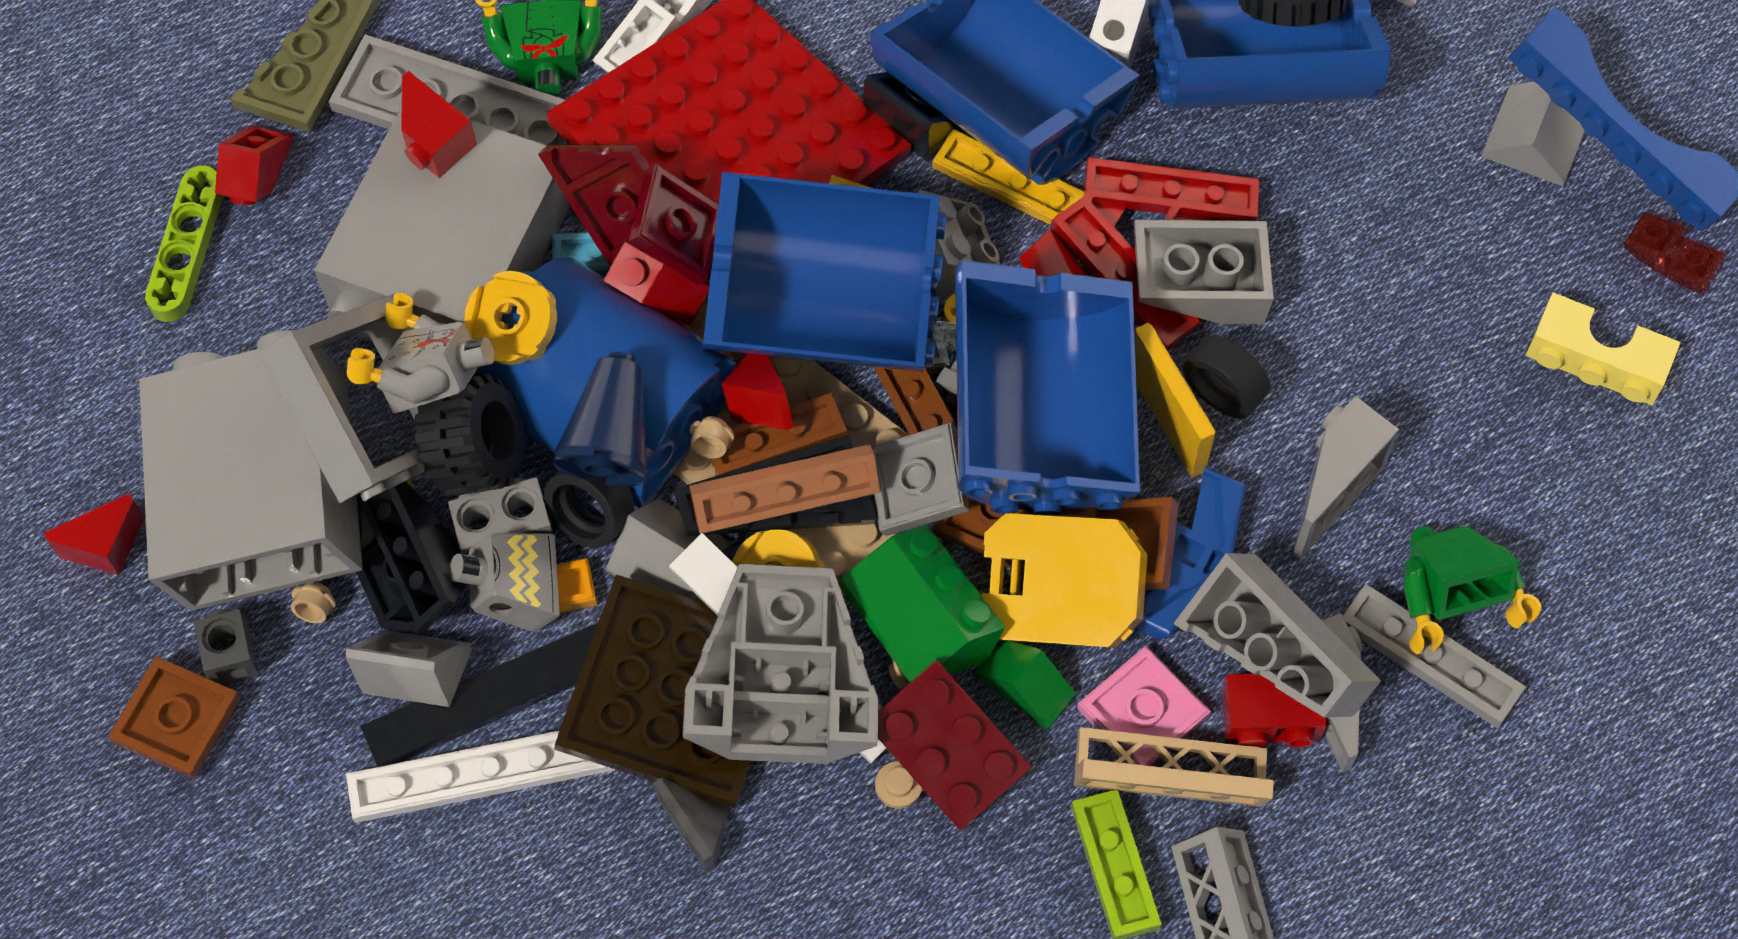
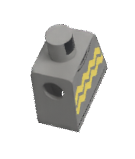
M495 533L488 535L470 548L468 555L456 554L452 558L449 568L450 579L454 582L469 584L470 606L474 612L532 632H537L560 616L555 535Z

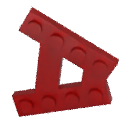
M1088 157L1085 167L1083 197L1054 217L1050 228L1055 231L1059 238L1095 277L1132 282L1135 322L1139 326L1146 323L1152 325L1168 351L1198 328L1200 321L1196 317L1139 303L1136 252L1115 229V226L1125 209L1167 214L1164 220L1256 221L1258 217L1259 179Z

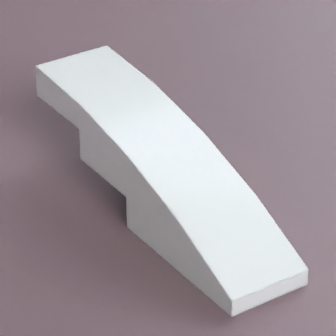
M639 0L592 61L609 73L701 14L713 0Z

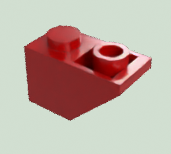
M1226 675L1221 690L1226 744L1238 743V745L1261 748L1266 746L1267 743L1286 742L1288 747L1304 748L1313 745L1314 742H1320L1326 728V717H1322L1280 691L1273 682L1261 675Z

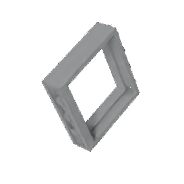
M395 293L295 330L258 351L339 503L360 494L363 501H366L425 472V466L420 462L418 456V448L374 469L312 353L313 350L367 330L382 360H384L402 333L412 330L410 327L394 329L388 326L386 322V303L393 304ZM418 407L409 409L414 420L415 414H418Z

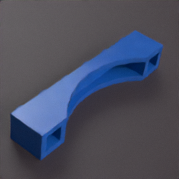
M1556 6L1537 23L1508 56L1524 76L1537 83L1549 94L1550 99L1556 105L1569 112L1581 123L1583 129L1589 135L1601 141L1613 152L1615 158L1621 164L1633 170L1646 182L1647 187L1653 193L1665 199L1678 211L1679 216L1685 222L1693 225L1699 231H1702L1722 217L1737 199L1738 171L1718 153L1698 151L1675 144L1652 132L1632 117L1614 97L1603 80L1593 58L1588 35Z

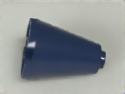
M610 352L608 357L598 359L554 452V466L564 474L579 480H587L591 475L606 477L605 485L614 487H632L641 485L644 482V477L647 473L644 369L636 363L634 356L623 352Z

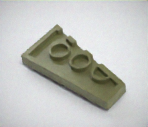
M320 0L307 14L308 20L296 33L291 31L281 42L282 49L269 63L264 61L253 73L255 76L253 81L244 90L239 88L230 98L233 108L311 133L380 0Z

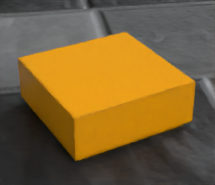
M588 558L557 564L560 613L597 606Z

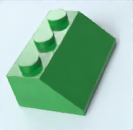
M927 524L891 536L841 577L838 582L842 591L909 682L935 659L951 675L987 662L1005 629V626Z

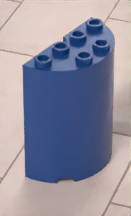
M927 0L926 4L921 2L916 6H909L900 16L889 23L880 24L873 31L869 40L870 45H872L874 60L881 68L1026 178L1033 180L1038 185L1051 183L1064 176L1096 147L1101 140L1095 134L1109 115L1116 119L1118 118L1139 78V74L1037 0Z
M1156 0L1149 2V25L1154 27L1155 45L1158 46L1159 56L1158 59L1153 60L1154 84H1158L1160 104H1167L1169 109L1379 98L1378 89H1384L1391 49L1377 18L1371 17V4L1369 0H1347L1344 12L1339 13L1337 18L1327 20V22L1300 27L1280 26L1256 20L1250 17V14L1244 13L1238 0Z
M722 172L703 349L923 372L924 367L932 368L935 340L928 339H932L934 324L936 325L939 297H936L937 284L940 282L943 255L934 254L936 239H944L946 213L938 212L939 196Z
M557 258L544 264L534 272H525L524 274L538 280L556 299L557 324L554 335L546 346V351L541 358L535 361L528 360L516 365H506L493 361L490 365L478 367L473 376L490 374L491 377L496 376L501 379L503 385H507L510 388L514 400L516 399L519 404L520 413L524 419L525 434L554 453L598 359L608 357L610 352H623L634 356L636 363L644 369L647 473L641 485L629 488L636 507L641 508L647 505L689 453L692 438L690 433L691 425L695 421L702 422L706 417H717L727 405L722 382L740 361L722 350L703 349V338L663 313L640 303L603 281L605 277L574 258ZM517 306L512 307L511 313H503L501 321L508 324V329L513 328L519 322L520 315L517 314Z
M961 260L955 270L958 485L960 491L975 501L991 505V512L996 514L1028 510L1034 511V515L1061 516V511L1093 507L1101 510L1122 508L1123 500L1140 493L1132 282L1060 273L1054 276H1040L1035 274V269Z

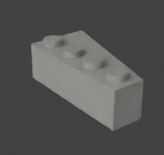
M1226 553L1174 622L1175 626L1185 632H1192L1202 638L1206 645L1217 652H1224L1241 663L1240 666L1254 675H1261L1273 682L1277 689L1322 717L1354 716L1381 682L1256 554Z

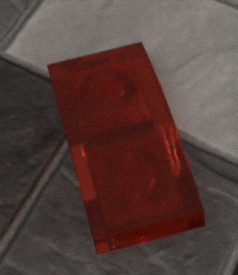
M1644 212L1625 240L1624 248L1659 274L1683 287L1704 295L1723 267L1725 253L1684 238L1685 227Z

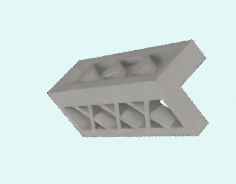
M1217 826L1171 846L1196 939H1274L1243 830ZM1206 847L1209 864L1204 876L1201 877L1194 873L1189 853ZM1210 891L1219 896L1222 906L1216 924L1207 919L1204 910Z

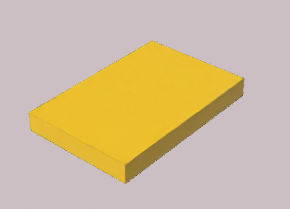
M1146 323L1134 329L1136 385L1191 478L1204 473V468L1208 465L1216 431L1153 326Z

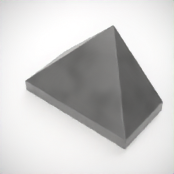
M658 779L653 783L657 799L706 874L710 873L716 867L730 807L717 803L666 779Z

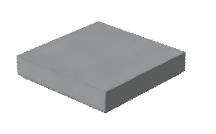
M951 422L872 447L880 493L874 494L879 531L885 536L970 511L968 497L960 491L958 485L957 427Z

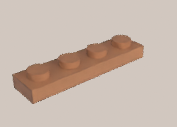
M870 444L689 486L700 534L880 493L875 456Z

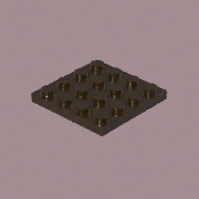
M616 574L558 733L554 750L652 782L663 778L717 803L736 808L751 761L727 759L683 738L685 689L690 677L695 672L702 655V649L707 638L709 639L718 616L704 602Z

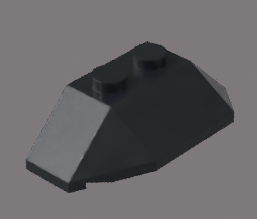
M406 481L366 501H363L360 494H358L357 507L363 570L357 571L356 574L381 628L386 630L424 632L456 602L466 585L465 583L454 582L450 579V563L457 554L437 511Z

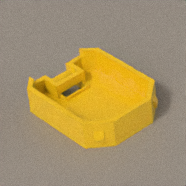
M1004 514L984 532V557L992 559L990 592L981 593L983 599L1005 626L999 640L1117 648L1122 641H1125L1133 633V629L1143 620L1147 553L1138 542L1139 538L1135 532L1129 529L1125 522L1115 519ZM1005 559L1012 560L1010 595L1003 594ZM1022 560H1025L1024 581H1023V596H1021V595H1020L1021 566H1022Z

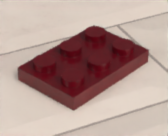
M937 659L933 660L878 709V739L960 831L1032 768L1031 764Z

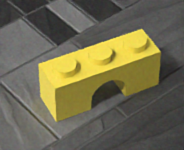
M1552 292L1525 356L1535 359L1546 368L1560 369L1576 375L1589 385H1601L1619 392L1630 401L1653 405L1665 384L1681 342L1637 326L1628 344L1618 348L1606 347L1597 342L1590 332V320L1595 309Z

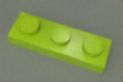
M1118 789L1072 801L1071 810L1112 939H1127L1160 930L1162 924Z

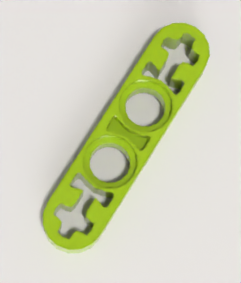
M206 165L190 168L181 179L146 289L145 300L151 313L155 318L163 322L176 321L183 317L189 309L224 195L215 194L217 172L212 167ZM204 182H209L211 187H204L199 198L195 188H201ZM196 216L202 219V224L196 231L184 232L180 230V225L186 218ZM177 254H187L191 257L189 264L183 269L173 270L168 267L170 259ZM168 281L173 283L172 287H170ZM171 289L176 300H168L166 306H162L159 299H167Z

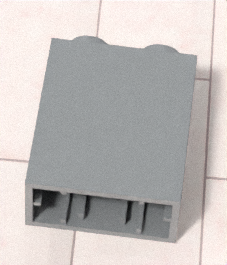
M401 106L314 270L330 309L327 316L330 318L388 295L403 293L413 299V314L419 317L424 314L441 325L462 322L464 324L467 302L472 292L479 285L483 287L488 281L494 279L493 275L500 272L517 271L525 273L527 271L534 272L540 268L552 244V234H557L571 205L538 156V153L547 145L472 120L471 123L477 145L440 178L427 168L424 170L418 169L411 163L404 152L407 147L401 131ZM367 330L351 335L357 339L372 341Z
M291 330L266 334L258 340L257 349L228 357L211 352L188 353L174 361L172 371L139 379L149 581L190 611L363 570L357 495L341 503L338 502L258 352L293 332ZM322 348L313 350L312 353L350 422L347 373Z

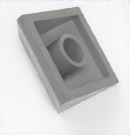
M1534 81L1510 85L1481 157L1563 186L1585 130L1580 122L1564 108L1556 105L1550 99L1549 94Z
M657 498L628 515L607 564L606 571L614 577L617 574L695 600L697 595L669 569V565L698 536H688L680 511ZM719 534L705 535L726 557L734 547L732 542Z
M384 630L346 648V660L362 694L450 707L471 653V643Z

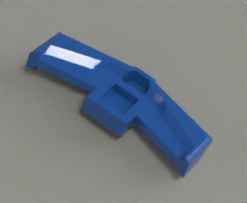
M1205 466L1192 530L1178 523L1176 524L1170 587L1165 590H1152L1145 597L1143 620L1134 629L1153 638L1163 639L1170 637L1178 628L1174 625L1176 619L1223 556L1234 551L1247 485Z

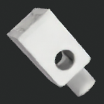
M1101 0L1089 39L1131 68L1147 24L1148 0Z

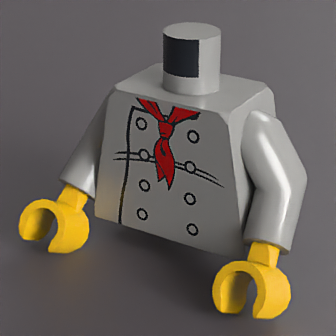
M396 293L393 296V304L386 303V322L388 326L394 329L410 327L412 330L402 333L378 369L374 368L375 354L372 351L363 348L353 349L351 357L348 358L346 373L349 380L355 384H368L371 381L378 383L376 388L383 391L394 414L460 393L465 389L478 367L493 363L495 354L492 343L487 337L473 340L467 326L462 322L441 325L424 314L419 317L413 314V299L407 294Z

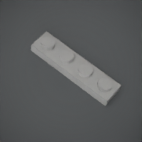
M1367 584L1364 585L1343 615L1347 626H1353L1356 629L1360 640L1497 729L1526 688V686L1445 634L1442 643L1435 652L1432 650L1431 641L1427 637L1422 636L1424 639V649L1419 655L1415 654L1410 648L1409 640L1417 629L1416 618L1411 619L1408 610Z

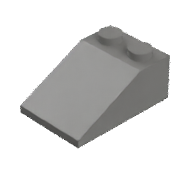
M1134 221L1139 303L1219 324L1265 323L1274 300L1267 221Z
M1356 396L1345 408L1337 405L1322 423V427L1326 430L1315 444L1319 451L1313 466L1293 555L1299 560L1384 469L1399 432L1396 426Z

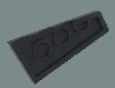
M849 435L675 488L674 495L687 535H700L690 493V485L851 449L853 446ZM870 495L703 534L714 535L760 532L775 529L791 530L877 524L878 518Z

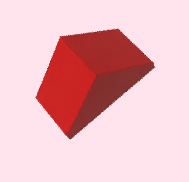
M748 353L722 382L731 420L783 430L794 428L785 389L769 356Z
M129 493L44 532V535L59 558L119 575L144 521V516Z

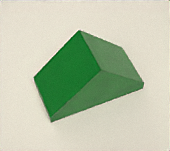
M1001 640L993 649L987 662L982 663L974 672V677L1046 731L1051 728L1076 697L1075 691L1041 649L1009 640Z

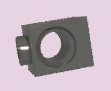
M240 609L215 610L209 613L206 618L194 621L203 672L209 680L221 685H227L260 676L250 626ZM228 638L236 639L229 649L223 651L216 650L219 643Z

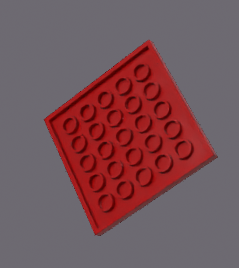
M721 0L547 112V122L570 145H636L650 167L657 164L718 205L722 172L829 184L833 175L866 186L910 156L912 146L892 126L864 105V101L754 0ZM711 263V268H710L709 277H708L709 280H710V277H711L712 263Z

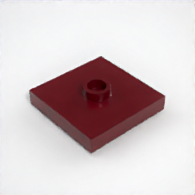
M654 164L646 169L628 242L699 285L707 281L714 253L719 205L662 167Z

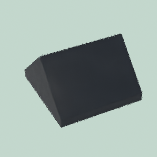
M888 72L868 74L864 80V105L912 145L911 150L925 161L929 162L939 152L945 140L954 129L958 131L962 129Z

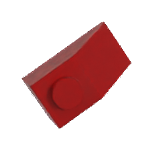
M408 70L402 76L401 131L407 147L404 152L411 163L418 169L424 170L427 168L440 178L477 145L471 120Z
M252 125L219 143L215 194L229 196L230 201L235 204L253 205L272 193L291 147L293 134Z
M626 241L603 280L640 303L687 325L693 323L709 294L710 286L705 282L699 285L695 284Z

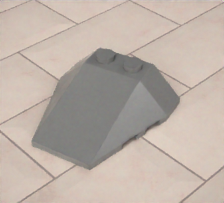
M739 564L718 612L714 628L702 649V655L695 672L690 677L685 689L683 738L727 759L827 764L877 747L878 696L874 685H871L864 665V656L861 647L857 645L850 625L851 618L833 568Z

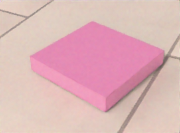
M1147 645L1082 699L1077 706V709L1096 729L1181 739L1186 738L1209 718L1211 710ZM1120 744L1125 752L1133 747V745ZM1142 746L1130 756L1136 765L1153 766L1162 759L1154 748Z

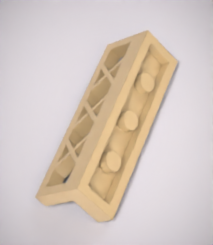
M1083 727L1078 729L1074 786L1105 790L1118 789V791L1262 807L1273 799L1274 780L1266 779L1267 748ZM1089 741L1106 742L1119 759L1115 762L1088 759ZM1120 744L1133 745V747L1125 752ZM1141 746L1151 747L1155 749L1166 764L1162 767L1136 765L1130 756ZM1166 749L1178 750L1180 752L1172 757ZM1187 752L1200 753L1213 769L1208 773L1183 770L1176 761ZM1214 755H1222L1227 757L1219 763V761L1214 757ZM1234 757L1254 759L1253 778L1230 775L1223 766Z

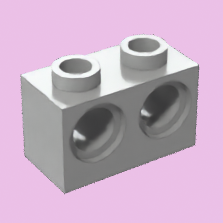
M537 477L531 479L515 478L514 483L509 487L460 495L458 499L448 501L460 550L464 555H468L470 548L488 535L495 533L553 534ZM529 507L533 509L526 517L519 518L513 516L514 512L519 508ZM484 519L489 521L482 529L472 530L468 528L476 520Z

